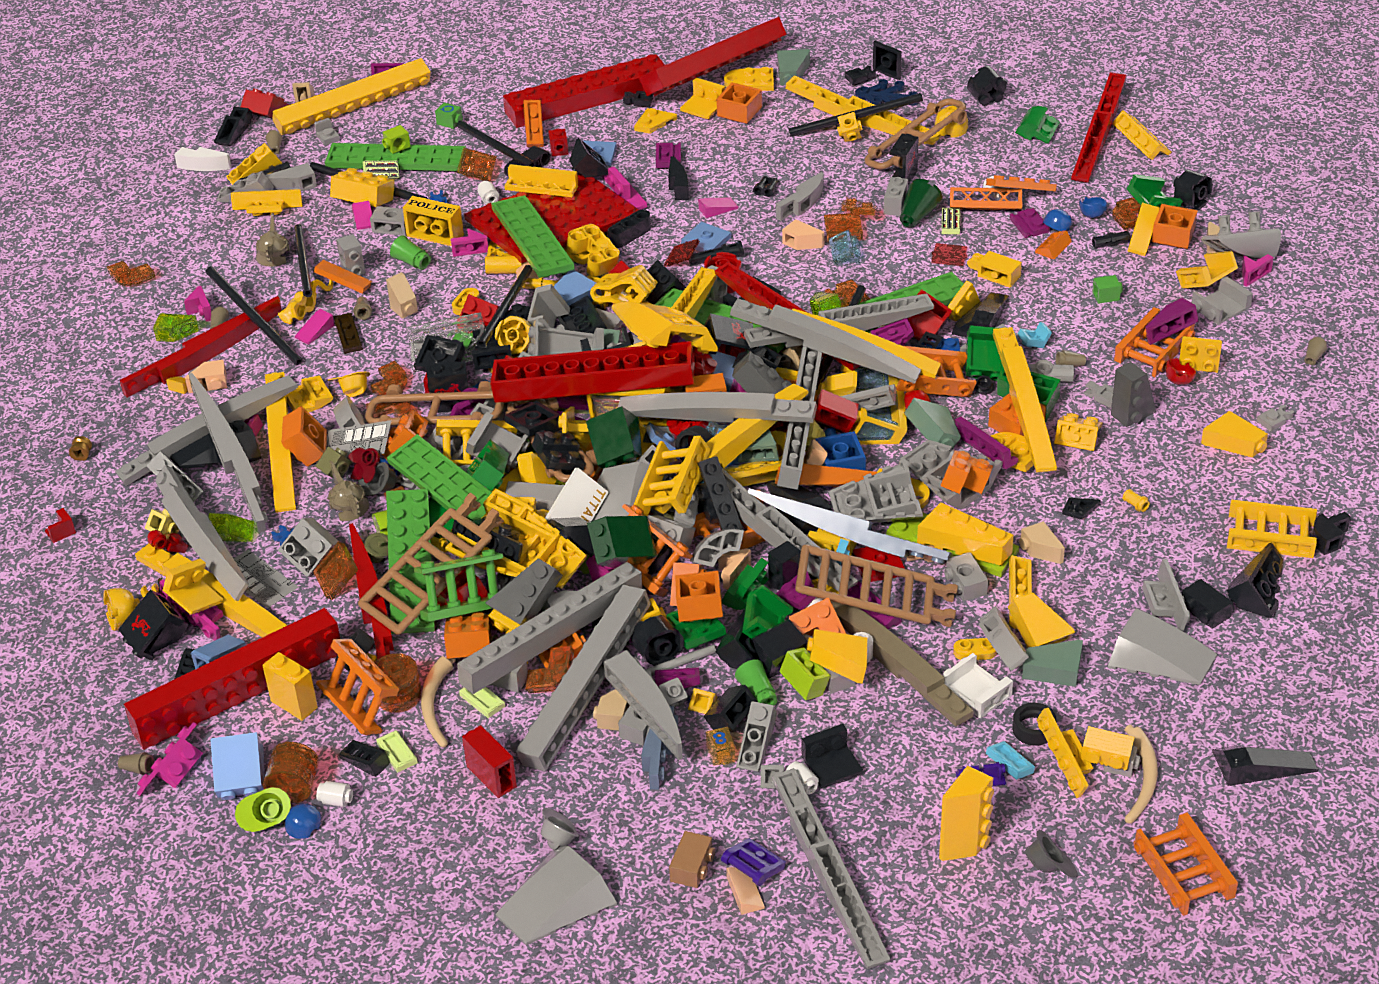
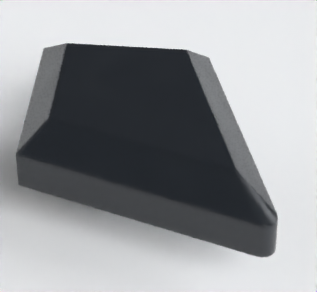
M1069 498L1062 510V514L1082 520L1100 505L1101 500Z

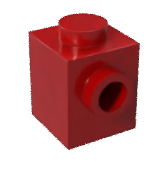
M559 128L548 130L551 156L569 155L566 130Z

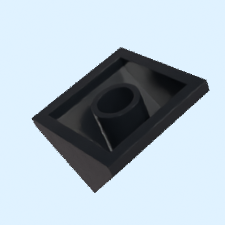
M789 619L752 638L768 679L780 673L779 671L787 651L803 647L807 650L808 641Z

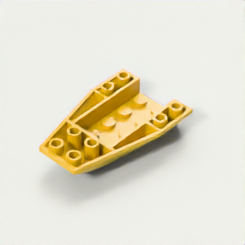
M620 302L612 305L611 309L628 329L637 335L639 340L646 341L650 347L667 346L670 333L679 335L686 341H692V346L697 347L699 352L708 354L709 351H718V347L707 327L677 309L634 302Z

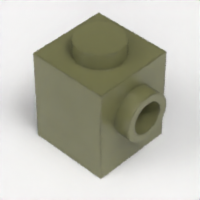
M328 446L315 467L333 478L329 462L333 461L342 477L352 461L346 458L347 453L337 447L334 450Z

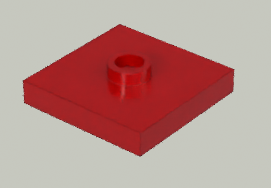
M871 547L853 549L852 555L855 557L905 569L900 557ZM857 566L861 577H863L864 568ZM872 570L871 582L884 580L883 572Z

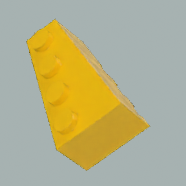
M940 502L918 525L917 543L934 545V548L941 550L944 548L953 550L957 555L970 552L974 559L1002 565L1012 554L1014 535Z

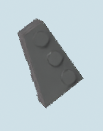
M751 351L734 366L732 377L747 393L776 394L792 385L788 380L780 377L775 369L768 367L761 357L754 355Z
M538 558L485 604L522 625L538 615L563 575L557 569Z

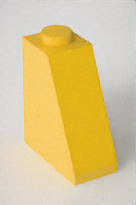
M1228 411L1203 428L1201 444L1253 458L1258 453L1265 451L1268 433L1233 412Z
M1033 592L1027 595L1020 593L1012 598L1013 601L1008 606L1027 648L1060 643L1068 640L1075 633L1074 629Z
M814 629L813 637H809L807 642V651H810V661L854 682L863 684L867 668V637Z

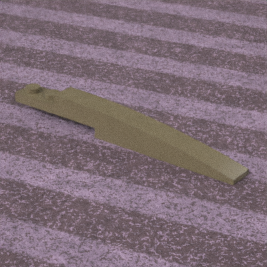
M831 601L844 629L850 635L858 632L870 634L873 638V656L897 679L903 677L955 727L973 717L974 710L945 685V677L906 643L861 609Z

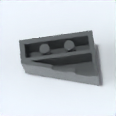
M1132 362L1115 370L1111 416L1128 427L1156 413L1148 375Z

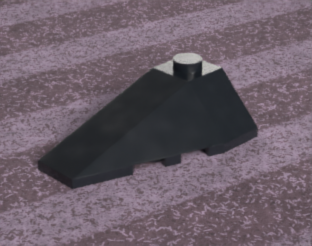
M990 292L956 322L952 335L967 338V331L970 326L995 328L1007 304L1009 295Z
M243 420L228 423L249 462L261 459V453L253 430ZM210 433L170 455V459L180 469L205 467L207 463H217L218 466H222Z
M775 480L767 482L768 491L772 495L832 510V507L820 495L798 485L797 490L777 486ZM777 509L804 534H808L809 531L815 532L818 530V527Z
M1272 542L1267 544L1237 575L1226 590L1230 600L1239 609L1267 618L1271 617L1278 607L1275 593L1280 592L1277 578L1281 577L1283 558Z
M746 608L723 637L715 651L719 658L730 668L738 669L747 661L760 660L752 639L742 632Z
M1228 746L1212 749L1227 786L1318 772L1310 752L1247 746Z

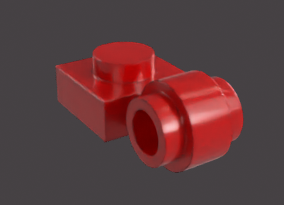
M152 530L147 536L148 543L155 547V549L165 547L170 552L185 553L188 548L182 537L176 533L164 534L159 530Z

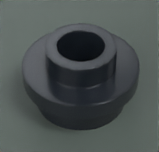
M979 376L976 379L974 389L979 394H988L993 390V382L988 376Z

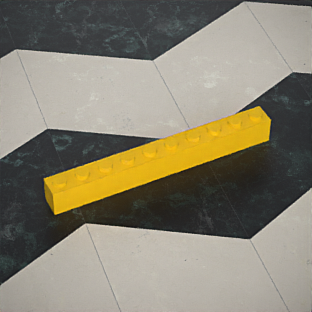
M420 58L274 110L273 123L281 135L292 134L296 130L308 128L310 125L323 119L336 118L340 114L352 112L360 107H366L376 101L380 102L384 98L396 96L404 91H410L417 86H424L430 82L431 72L423 59Z

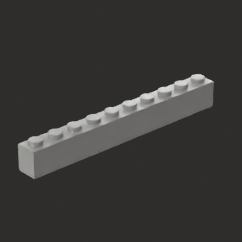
M804 346L802 348L796 385L807 389L809 392L800 401H814L822 352ZM789 421L777 486L798 490L810 423Z
M626 562L458 662L459 683L469 692L475 694L603 616L622 585L642 589L641 571Z
M622 585L619 592L616 593L612 603L605 610L599 623L594 627L577 657L574 658L567 673L563 675L558 687L551 694L549 701L540 711V715L529 728V732L523 741L518 745L516 753L522 765L546 772L604 680V661L621 653L633 634L635 625L641 621L650 607L651 603L645 589Z

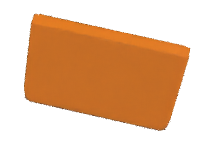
M1066 230L1053 232L1035 250V253L1055 259L1072 240Z

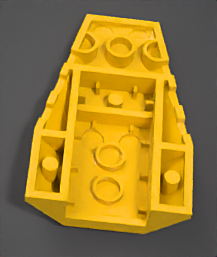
M496 488L484 501L483 504L486 512L484 516H487L492 508L497 510L500 514L499 517L504 520L502 524H508L512 526V529L520 532L519 540L517 541L523 544L520 562L516 563L503 556L502 559L494 560L496 572L517 577L539 558L563 575L556 585L558 588H563L587 558L584 552L569 539L559 534L560 531L550 526L547 520L539 516L530 505ZM459 533L456 534L457 537L471 547H474L477 543ZM451 542L445 547L446 551L460 558L466 555L464 551ZM486 562L474 564L479 568L486 569Z

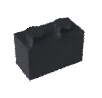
M789 541L768 552V582L772 588L780 590L785 583L791 581L798 574L801 550Z
M1202 579L1182 590L1187 610L1211 629L1231 617L1233 602Z
M746 685L731 687L723 693L703 717L715 733L733 731L749 713L751 701L757 702V700Z

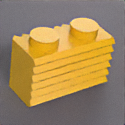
M1088 726L1081 759L1090 763L1109 765L1114 769H1123L1125 771L1128 768L1135 737Z

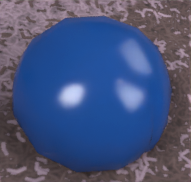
M1085 197L1083 202L1079 200L1082 214L1089 218L1101 216L1108 207L1106 200L1101 197L1089 199Z
M1052 209L1045 216L1043 223L1057 231H1069L1072 226V218L1062 209Z
M309 803L294 805L290 808V812L285 819V831L289 836L296 839L309 838L313 830H319L322 815L315 806Z

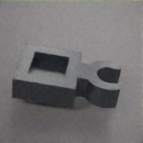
M866 66L862 70L856 68L845 72V78L852 85L865 82L867 78L876 77V70H872L871 66Z
M637 91L636 94L625 92V97H623L624 104L634 103V106L650 107L653 100V94L646 96L644 91Z

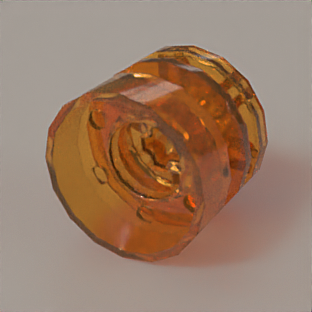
M394 653L378 659L375 664L399 688L397 696L383 698L380 708L390 713H401L415 707L421 700L422 694L416 661L408 655Z
M298 742L279 743L272 750L262 783L263 788H280L287 793L291 803L305 801L309 798L313 787L314 777L319 764L318 755L305 744Z

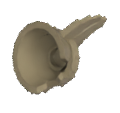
M271 213L270 229L267 233L260 236L256 243V261L261 265L273 267L286 263L285 256L281 255L286 251H290L289 241L277 233L274 213Z
M329 461L335 486L329 491L327 498L330 509L343 511L338 513L340 521L355 520L363 516L368 511L370 505L361 485L356 484V482L343 480L334 462Z

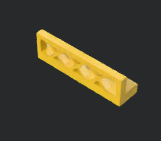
M1122 110L1112 124L1149 159L1153 160L1160 151L1166 155H1170L1172 152L1140 121L1126 111Z
M510 164L508 167L509 179L504 185L505 190L573 197L578 188L577 171Z
M779 456L778 461L750 462L723 469L742 486L767 482L776 479L778 467H781L782 456Z

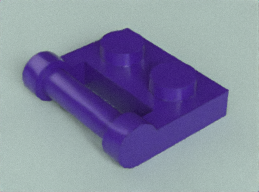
M751 838L727 849L721 857L723 863L726 865L731 864L752 878L753 883L758 886L763 885L766 879L784 870L786 861Z

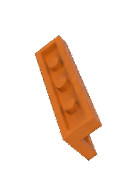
M950 187V208L1022 210V189ZM954 192H962L966 197L963 200H954ZM974 192H980L984 198L979 201L972 200L970 196ZM992 192H997L1002 198L999 201H991L988 196ZM1010 193H1018V201H1008L1006 196Z

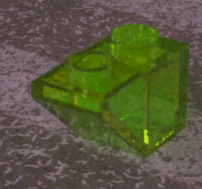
M816 292L809 299L812 314L818 315L819 311L841 308V300L838 294Z
M160 313L153 326L156 341L176 342L199 330L196 315Z
M209 513L208 518L222 541L253 542L254 521L232 514Z

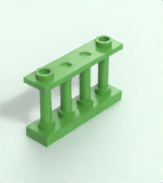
M495 549L482 551L481 555L435 564L434 561L422 562L420 567H415L414 572L425 574L429 603L427 609L420 611L421 619L429 622L492 609L485 603L498 593L494 560L502 559L503 554L495 552ZM486 562L490 593H488V597L481 598V596H478L474 564ZM461 566L466 567L469 589L468 601L464 602L458 600L454 568ZM445 570L449 595L448 605L440 606L437 603L433 572Z

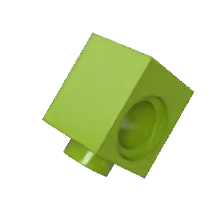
M401 125L382 132V144L392 154L411 147L409 132Z

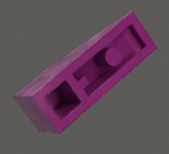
M1183 297L1166 305L1145 327L1148 344L1151 345L1197 323L1196 305Z

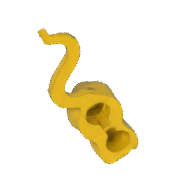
M329 279L328 286L321 280L311 281L312 296L305 297L303 291L295 293L294 298L289 301L287 307L278 313L279 318L284 323L290 325L294 318L301 321L307 312L314 310L317 298L316 287L318 286L324 291H331L333 281Z

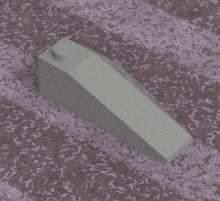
M508 481L505 493L512 497H533L537 501V510L545 509L549 511L564 485Z

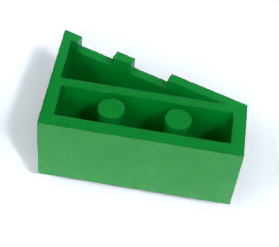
M1003 367L997 377V394L1004 398L1009 394L1010 385ZM1030 371L1039 403L1046 406L1045 422H1047L1060 397L1061 379Z
M490 439L465 472L490 491L495 488L498 489L504 481L502 477L505 473L509 453Z

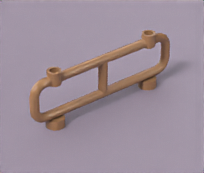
M951 98L943 99L938 103L930 102L927 105L926 112L878 147L870 146L868 148V155L864 160L865 164L879 170L887 169L893 165L902 168V157L893 156L883 163L873 161L872 159L880 158L882 152L894 144L902 133L919 137L918 146H920L950 122L954 121L955 123L963 124L967 119L965 103ZM952 105L958 107V109L924 133L914 129L933 114L937 115L944 106Z
M482 381L475 392L403 394V389L400 386L392 384L388 386L386 395L377 396L370 401L365 414V420L368 424L391 420L390 426L399 425L398 422L401 417L391 418L387 415H381L380 418H373L376 406L380 403L432 401L428 416H424L429 421L428 424H436L437 419L481 420L484 415L480 412H473L472 415H436L440 402L444 400L494 399L491 384L488 381ZM503 402L496 403L494 411L490 413L493 415V420L500 416L504 406Z
M556 397L545 400L510 401L507 404L508 411H506V414L516 410V406L528 402L538 401L553 411H558L559 406ZM535 435L528 437V440L531 444L533 443ZM579 447L578 453L586 463V469L583 472L590 477L594 472V466L597 465L594 450L586 451L585 454L581 447ZM545 466L548 478L555 476L559 481L566 483L570 475L563 474L561 470L547 469Z

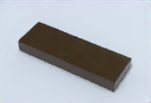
M352 313L333 316L344 354L363 350Z

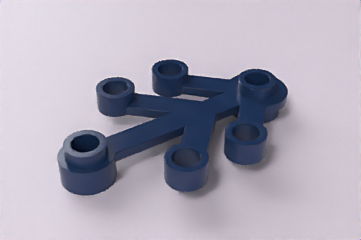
M880 79L878 84L872 87L861 86L855 90V95L858 98L868 100L874 105L881 104L882 101L885 103L918 93L915 91H911L908 94L894 93L903 91L905 83L903 81H896L893 87L888 88V80ZM918 102V103H914V104H910V106L918 105L919 102Z

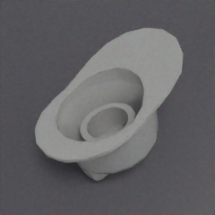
M542 809L544 822L541 835L547 840V844L551 849L555 850L558 846H568L575 836L579 837L575 826L568 818L553 809Z

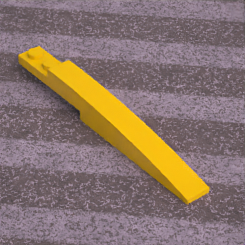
M795 75L786 83L785 89L814 101L813 107L834 116L874 105L854 95L847 99ZM890 111L856 119L857 121L860 120L863 126L892 135L912 122ZM922 125L914 128L924 133L929 130V128ZM937 132L926 140L924 144L934 145L941 137V134Z
M701 267L671 308L677 309L694 319L717 278L714 269ZM670 333L668 343H670L674 334Z
M792 309L853 334L920 368L921 375L935 378L941 363L913 350L843 323Z
M1013 327L993 329V337L1010 385L1009 393L1036 473L1056 471L1057 466L1050 438L1022 346L1018 345Z
M284 372L265 374V384L285 377ZM287 395L266 407L275 513L296 510L292 452L289 449H285L281 443L283 417L288 414Z
M793 383L776 393L775 398L802 400L809 392L807 389ZM738 418L706 442L710 448L707 459L717 456L721 467L725 468L777 421ZM676 473L677 475L672 480L677 479L679 473ZM700 475L697 484L703 480L702 475ZM673 488L659 490L654 497L668 496ZM672 504L657 505L651 508L665 514L672 507Z
M149 543L135 553L137 561L165 577L168 570L192 562L179 553L172 555L163 549H155ZM204 569L202 581L223 598V602L216 606L223 611L224 616L261 637L287 626L244 594L239 601L234 600L216 577Z

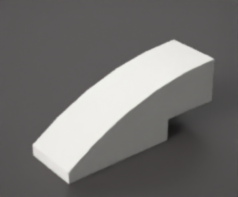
M181 147L174 154L177 168L219 171L232 168L229 154L203 147L193 150Z

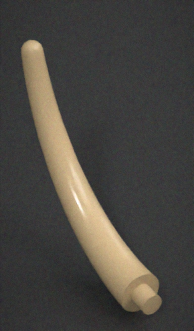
M441 656L432 666L424 681L421 694V710L430 734L444 748L448 745V741L437 724L434 700L440 683L453 670L452 664L456 660L455 658L447 659Z
M1130 724L1126 726L1124 731L1128 736L1135 737L1133 746L1138 747L1137 753L1141 756L1143 784L1136 803L1125 816V822L1128 824L1133 823L1148 805L1154 793L1158 776L1156 754L1149 738L1140 727L1134 728Z

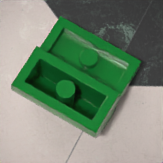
M1034 106L1027 110L1015 133L1027 140L1035 137L1048 144L1060 121L1046 114L1048 108Z
M761 557L754 568L747 564L726 591L722 604L736 610L745 609L748 594L765 585L769 579L765 576L767 571L764 570L768 561Z
M678 610L666 614L667 619L683 636L684 647L687 650L726 635L725 626L717 618L679 622Z

